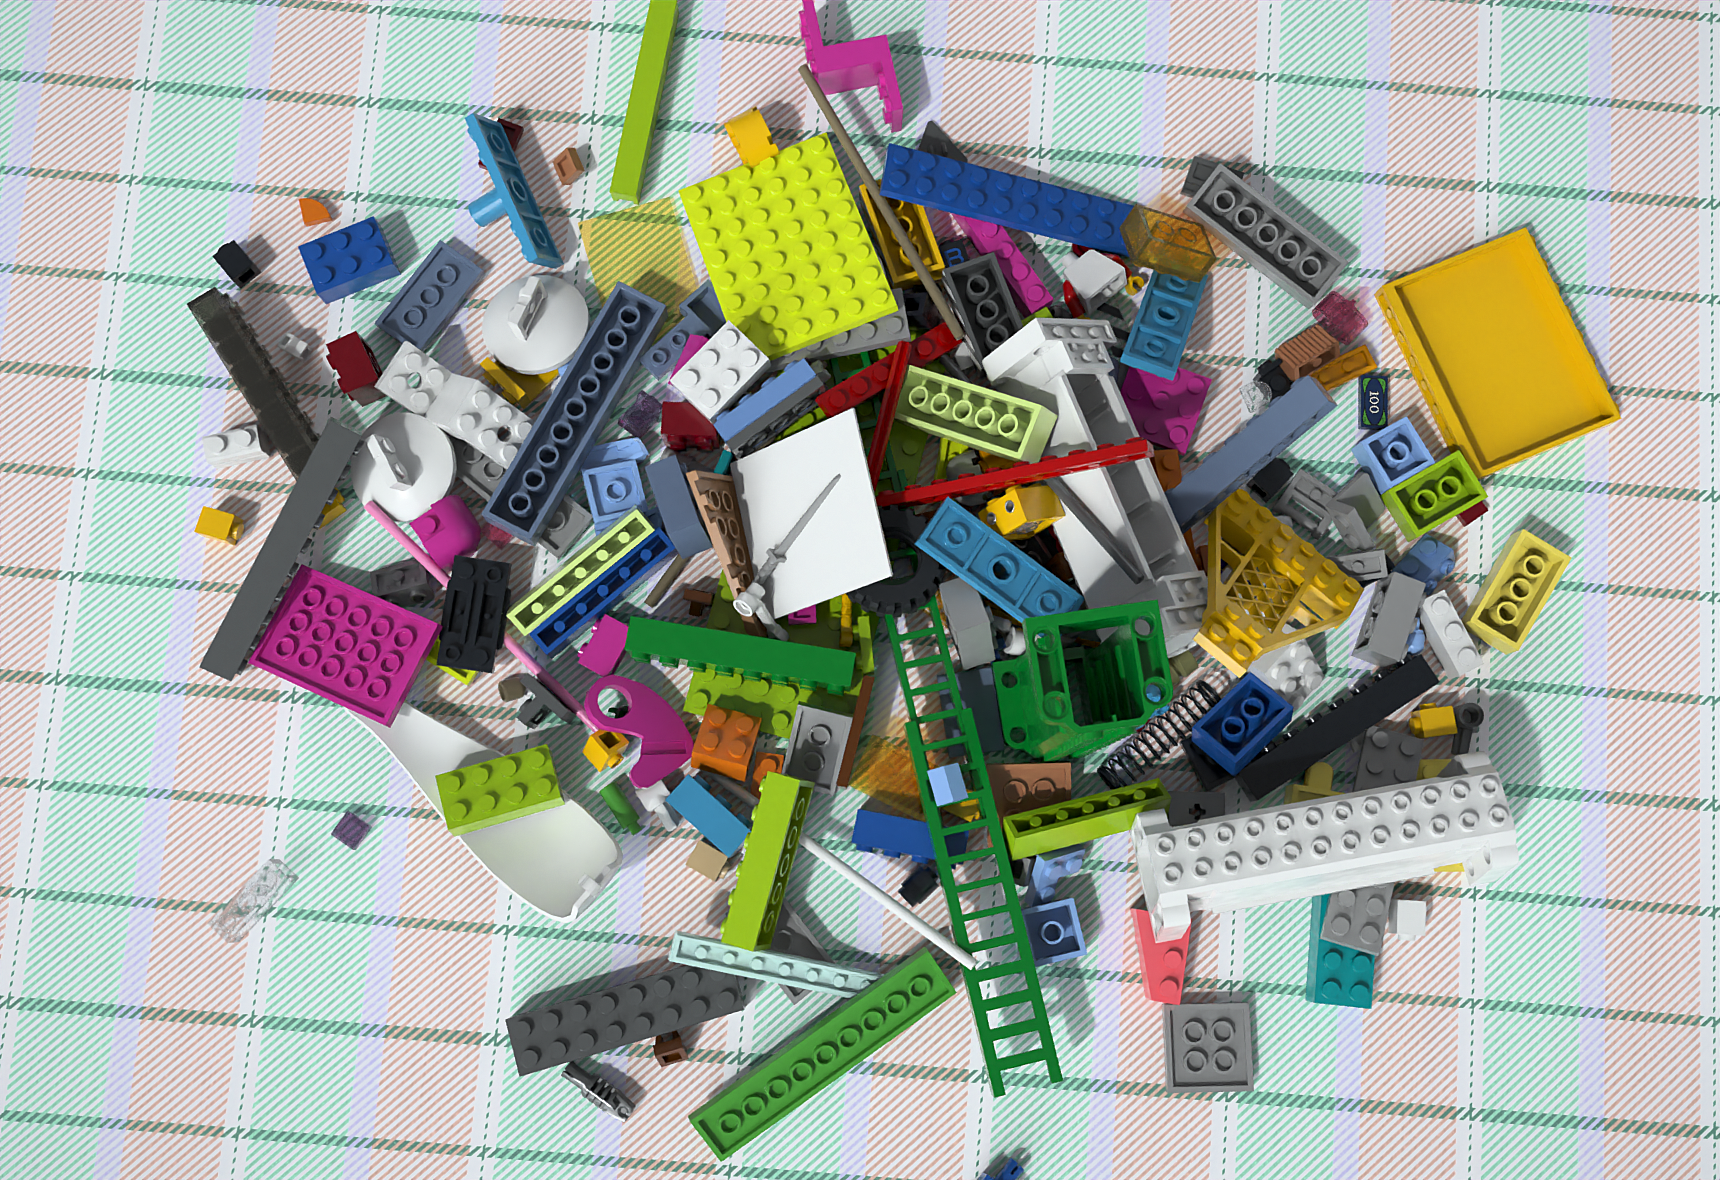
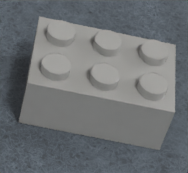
M1395 571L1390 573L1388 577L1378 580L1351 656L1381 668L1397 663L1400 659L1403 660L1409 648V645L1406 644L1409 634L1413 633L1417 625L1418 619L1415 618L1417 609L1422 607L1426 599V593L1424 592L1426 583Z
M960 577L938 584L946 624L963 670L996 660L994 649L998 648V644L995 638L994 618L990 607L985 605V596Z

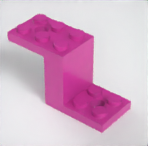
M802 0L803 10L798 11L800 35L806 47L804 48L807 64H810L813 76L825 96L877 86L879 100H883L884 108H882L884 123L890 125L891 133L902 131L903 105L887 35L823 46L813 0Z

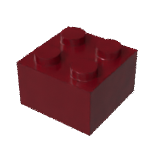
M357 331L326 344L330 353L326 355V358L331 368L337 370L341 377L337 379V382L344 394L347 393L352 402L356 400L364 407L387 396L374 387L383 372L372 348Z
M663 401L661 436L666 447L668 446L670 449L678 452L686 451V448H697L698 452L711 453L713 449H720L721 436L718 431L691 403Z

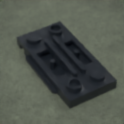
M454 556L451 580L447 584L441 626L443 627L439 633L438 666L494 674L495 657H497L498 650L503 647L507 623L506 614L509 610L511 589L508 588L511 563Z

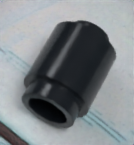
M919 866L901 883L902 887L898 890V893L914 907L917 903L921 904L939 887L936 883L939 877L929 866L925 869Z

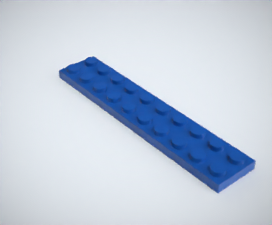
M889 143L886 148L879 195L1133 259L1139 254L1143 208L892 143Z

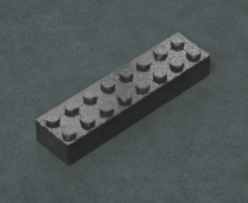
M213 287L188 302L187 306L297 481L321 435L316 433L311 427L314 423L305 410L302 411L298 403L300 400L291 388L288 389L284 383L286 381L284 374L270 361L273 357L268 349L257 340V337H259L257 331L251 323H247L243 316L246 314L237 301L234 302L227 292L223 294L216 287Z

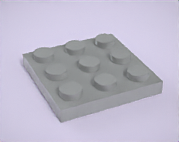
M1248 1002L1162 1004L1167 1093L1254 1091L1250 1007Z

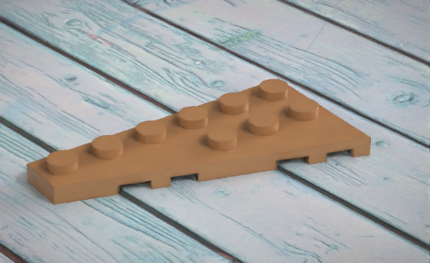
M699 470L687 472L686 476L735 600L741 592H745L750 586L752 580H754V573L733 476ZM756 612L749 617L740 614L748 635L768 637L767 629Z

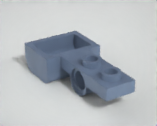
M709 279L679 305V312L685 318L639 358V362L658 381L676 366L690 334L704 336L710 340L726 323L713 284Z

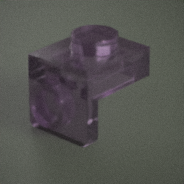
M641 390L637 395L636 402L619 417L617 424L634 437H639L640 439L659 420L662 404L655 397Z

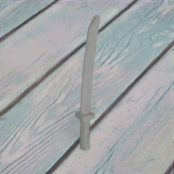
M840 473L833 478L807 509L777 549L769 548L766 551L769 558L751 583H757L762 586L772 573V570L777 566V563H785L787 558L784 554L841 478Z

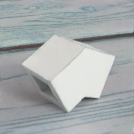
M287 332L277 345L283 351L303 363L313 350L307 343Z
M962 341L954 355L953 361L963 373L975 369L967 346Z

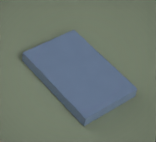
M992 668L956 672L955 677L963 709H972L982 753L1004 750ZM945 674L936 676L937 683L947 681ZM949 689L939 691L941 710L953 709ZM956 717L943 719L946 739L959 737ZM962 744L947 747L949 758L965 756Z

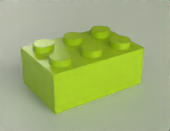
M1460 450L1380 495V498L1408 542L1488 497Z

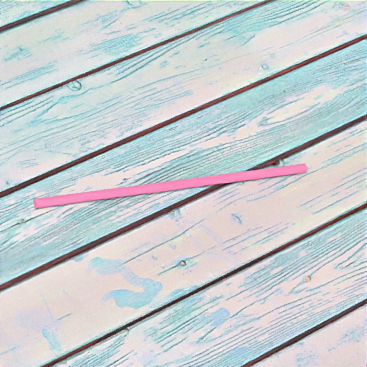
M372 500L364 506V509L447 589V584L451 577ZM505 631L503 644L594 733L598 731L599 728L588 719L585 708Z

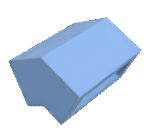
M958 763L927 771L937 806L968 798Z

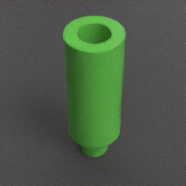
M617 781L610 783L599 791L623 830L628 828L633 836L642 831L637 822L640 817Z

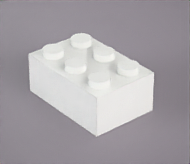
M728 320L670 379V382L699 412L714 424L717 421L716 418L722 412L728 410L771 367L769 358Z

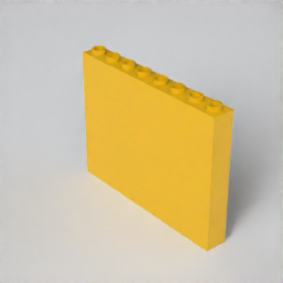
M1526 227L1385 284L1374 294L1450 454L1460 450L1478 480L1603 429L1622 419L1617 403L1612 400L1607 390L1608 386L1605 379L1600 376L1595 366L1596 362L1593 355L1588 352L1583 342L1584 338L1581 331L1576 328L1571 318L1572 314L1569 307L1564 304L1560 296L1559 286L1552 280L1548 272L1547 262L1544 258H1541L1536 248L1535 238L1529 234Z

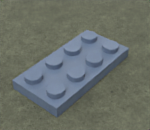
M440 240L374 324L399 343L403 344L404 341H408L423 352L485 273L483 269Z

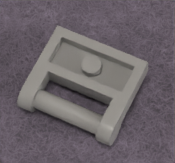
M1300 468L1272 510L1278 514L1281 512L1291 517L1293 521L1310 531L1311 536L1318 540L1332 521L1325 505L1338 493ZM1290 498L1321 517L1320 522L1317 524L1287 504Z

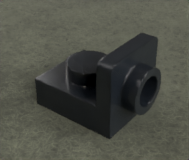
M1280 358L1273 363L1270 359L1265 361L1257 368L1258 373L1252 379L1269 402L1278 396H1284L1291 390V385L1293 384L1281 369L1280 365L1283 361Z

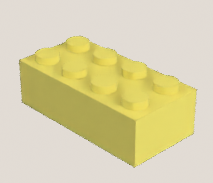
M1525 529L1512 534L1461 620L1466 631L1506 655L1519 651L1569 564L1571 557Z

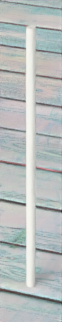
M701 770L752 809H754L756 804H759L760 800L729 777ZM801 833L799 844L970 970L974 968L978 960L807 834Z

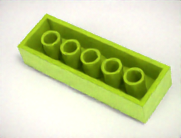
M768 771L767 776L762 778L759 791L762 793L759 804L755 805L752 812V821L754 823L751 832H748L744 841L746 852L744 859L739 862L736 870L738 881L736 888L732 889L728 899V905H730L729 914L721 924L720 933L723 934L721 942L752 952L770 949L815 782Z

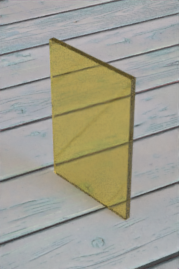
M670 197L578 222L602 308L618 281L667 306L668 318L652 346L685 318L679 312V305L697 290Z

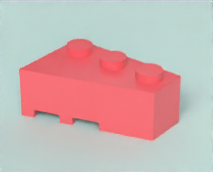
M1130 908L1145 998L1152 1001L1180 1005L1191 924L1181 939L1155 943L1148 911Z

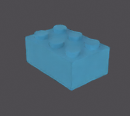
M688 774L665 800L728 858H733L744 846L746 835L748 832H751L750 828L753 826V823L741 813L735 816L730 811L733 805L719 793L716 797L709 792L712 786L697 774L694 778Z

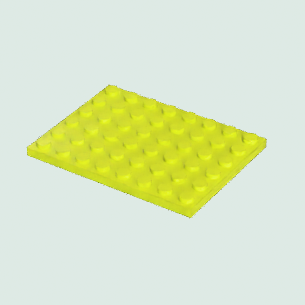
M826 132L779 150V155L773 158L769 157L753 168L747 163L678 190L726 322L729 320L770 361L899 311Z

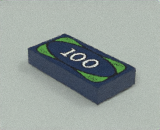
M1360 375L1358 377V429L1382 430L1388 427V376Z

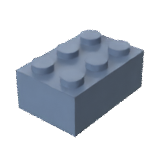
M672 455L645 466L667 534L682 560L713 548L710 535L686 476V473L689 472L686 463L680 464L676 455Z

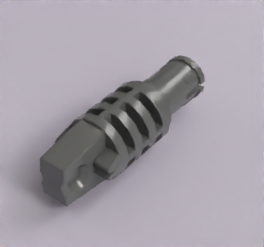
M574 1061L569 1062L565 1071L561 1074L562 1077L581 1089L580 1093L589 1102L622 1122H625L631 1116L636 1107L621 1090L608 1083L599 1074H589L574 1063Z

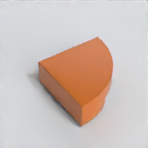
M309 198L299 199L303 222L306 227L333 221L328 210L320 202Z

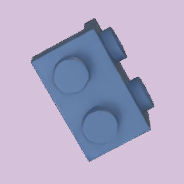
M1426 533L1395 566L1391 573L1395 571L1426 583L1424 592L1426 595H1430L1434 592L1442 577L1449 575L1455 567L1454 551Z

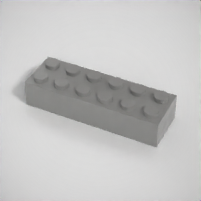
M1221 163L1183 210V213L1307 309H1310L1319 301L1349 263Z

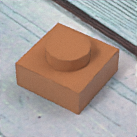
M567 147L552 162L562 185H571L585 171L575 148Z

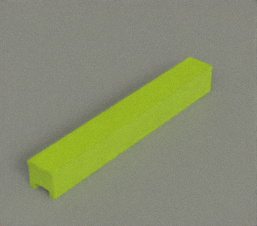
M650 0L609 191L613 201H618L619 199L632 201L636 205H639L679 18L677 0Z

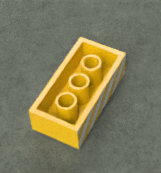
M882 179L875 180L879 188L881 187ZM865 184L860 185L859 200L891 290L901 288L904 291L913 288L914 285H922L921 279ZM884 196L933 280L941 279L945 265L923 206Z

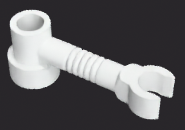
M751 583L747 590L741 592L734 600V608L740 614L748 617L756 612L767 629L769 639L787 641L789 639L788 633L780 625L776 624L761 601L765 590L759 584Z

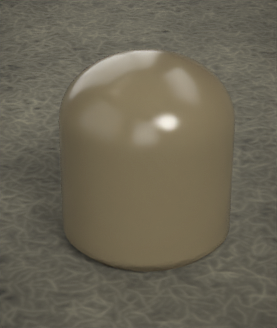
M513 677L498 683L499 694L504 702L524 697L526 687L520 682L521 678Z

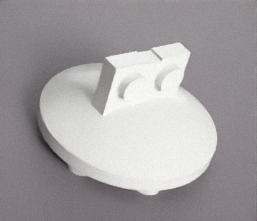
M530 275L505 286L490 301L482 322L483 339L493 358L511 371L532 375L556 370L572 360L590 330L589 309L581 293L569 282L548 275Z
M403 412L382 417L364 431L360 438L364 441V444L357 456L352 454L350 468L353 488L364 506L372 500L393 521L412 522L430 510L431 504L449 495L456 476V456L449 437L441 428L423 416Z

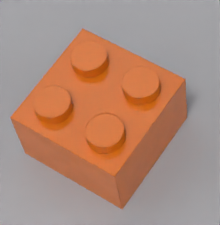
M708 704L692 750L691 767L745 782L760 735L762 718Z

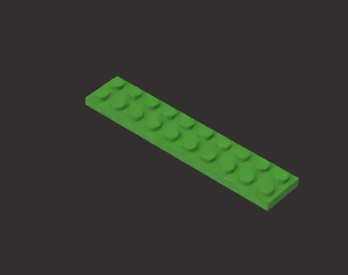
M923 947L688 1115L689 1121L720 1162H722L957 992L928 949Z

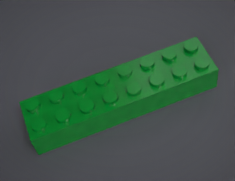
M630 616L624 648L631 658L639 663L651 664V660H656L662 663L661 666L678 669L679 664L687 665L689 670L693 672L706 673V669L715 670L719 676L733 678L734 673L741 674L745 677V680L761 682V678L771 679L774 685L788 687L789 682L799 684L800 689L816 691L817 687L827 688V693L844 696V691L850 692L856 660V653L635 616Z

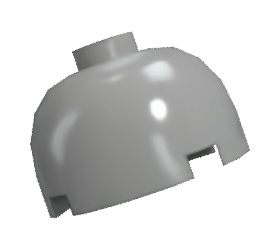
M974 450L955 456L946 468L947 478L944 479H948V481L957 480L959 475L965 473H974L975 476L981 475L980 466L976 464ZM987 492L954 498L956 502L967 506L989 502L986 495Z

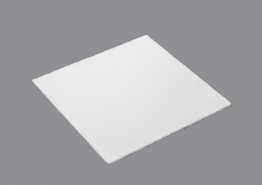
M855 408L849 409L730 463L754 578L769 558L766 551L769 548L777 549L833 478L839 473L841 475L837 484L784 554L787 558L785 563H777V566L762 585L765 594L761 601L773 619L893 576Z

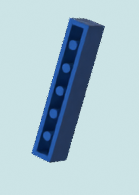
M658 526L655 531L529 633V635L543 652L553 659L594 625L598 618L601 619L679 553L674 544Z

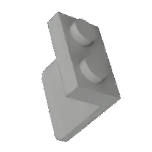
M1360 472L1325 505V508L1345 544L1353 550L1365 551L1372 550L1375 547L1367 528L1384 512L1385 506L1369 475Z

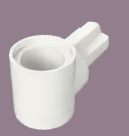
M662 779L647 789L638 788L635 790L648 812L655 811L668 832L675 830L681 825V820L673 807L665 800L671 792Z

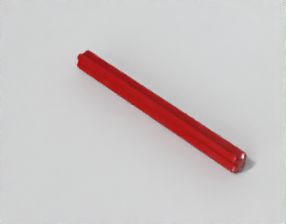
M899 341L896 345L867 459L874 492L878 484L912 349V344L906 341Z

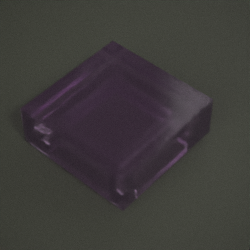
M347 811L331 835L352 850H356L372 826L351 811Z

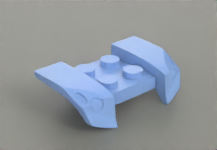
M639 437L593 446L580 468L596 536L635 504L651 521L654 529L658 526L662 529V516L659 508L656 507L648 511L637 463L644 462L649 453Z

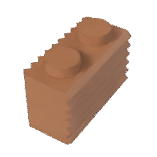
M1316 324L1315 327L1312 326L1311 329L1304 330L1297 338L1294 337L1293 340L1282 343L1274 351L1275 359L1280 358L1283 361L1280 365L1281 369L1293 382L1300 377L1311 375L1340 357L1339 341L1319 324Z

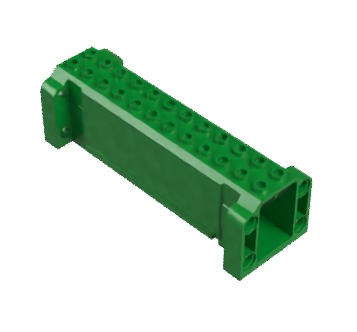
M1158 599L1025 618L1022 622L1026 646L1024 655H1019L1013 660L993 662L991 665L1004 744L1011 750L1023 751L1032 759L1040 758L1041 762L1058 761L1065 756H1068L1069 759L1082 758L1127 736H1131V734L1137 733L1136 728L1144 725L1155 710L1166 706L1173 697V685ZM1137 619H1142L1148 623L1150 627L1148 635H1141L1136 631L1134 625ZM1118 626V629L1096 648L1084 649L1083 646L1062 649L1061 634ZM1044 633L1047 635L1043 638H1037L1035 641L1037 634ZM1075 663L1085 726H1079L1074 722L1065 664ZM1002 675H1012L1015 678V686L1012 688L1005 687L1001 682ZM1148 685H1155L1160 689L1161 698L1158 702L1151 701L1147 697L1146 688ZM1018 728L1024 733L1023 742L1015 743L1011 740L1010 732L1012 729Z

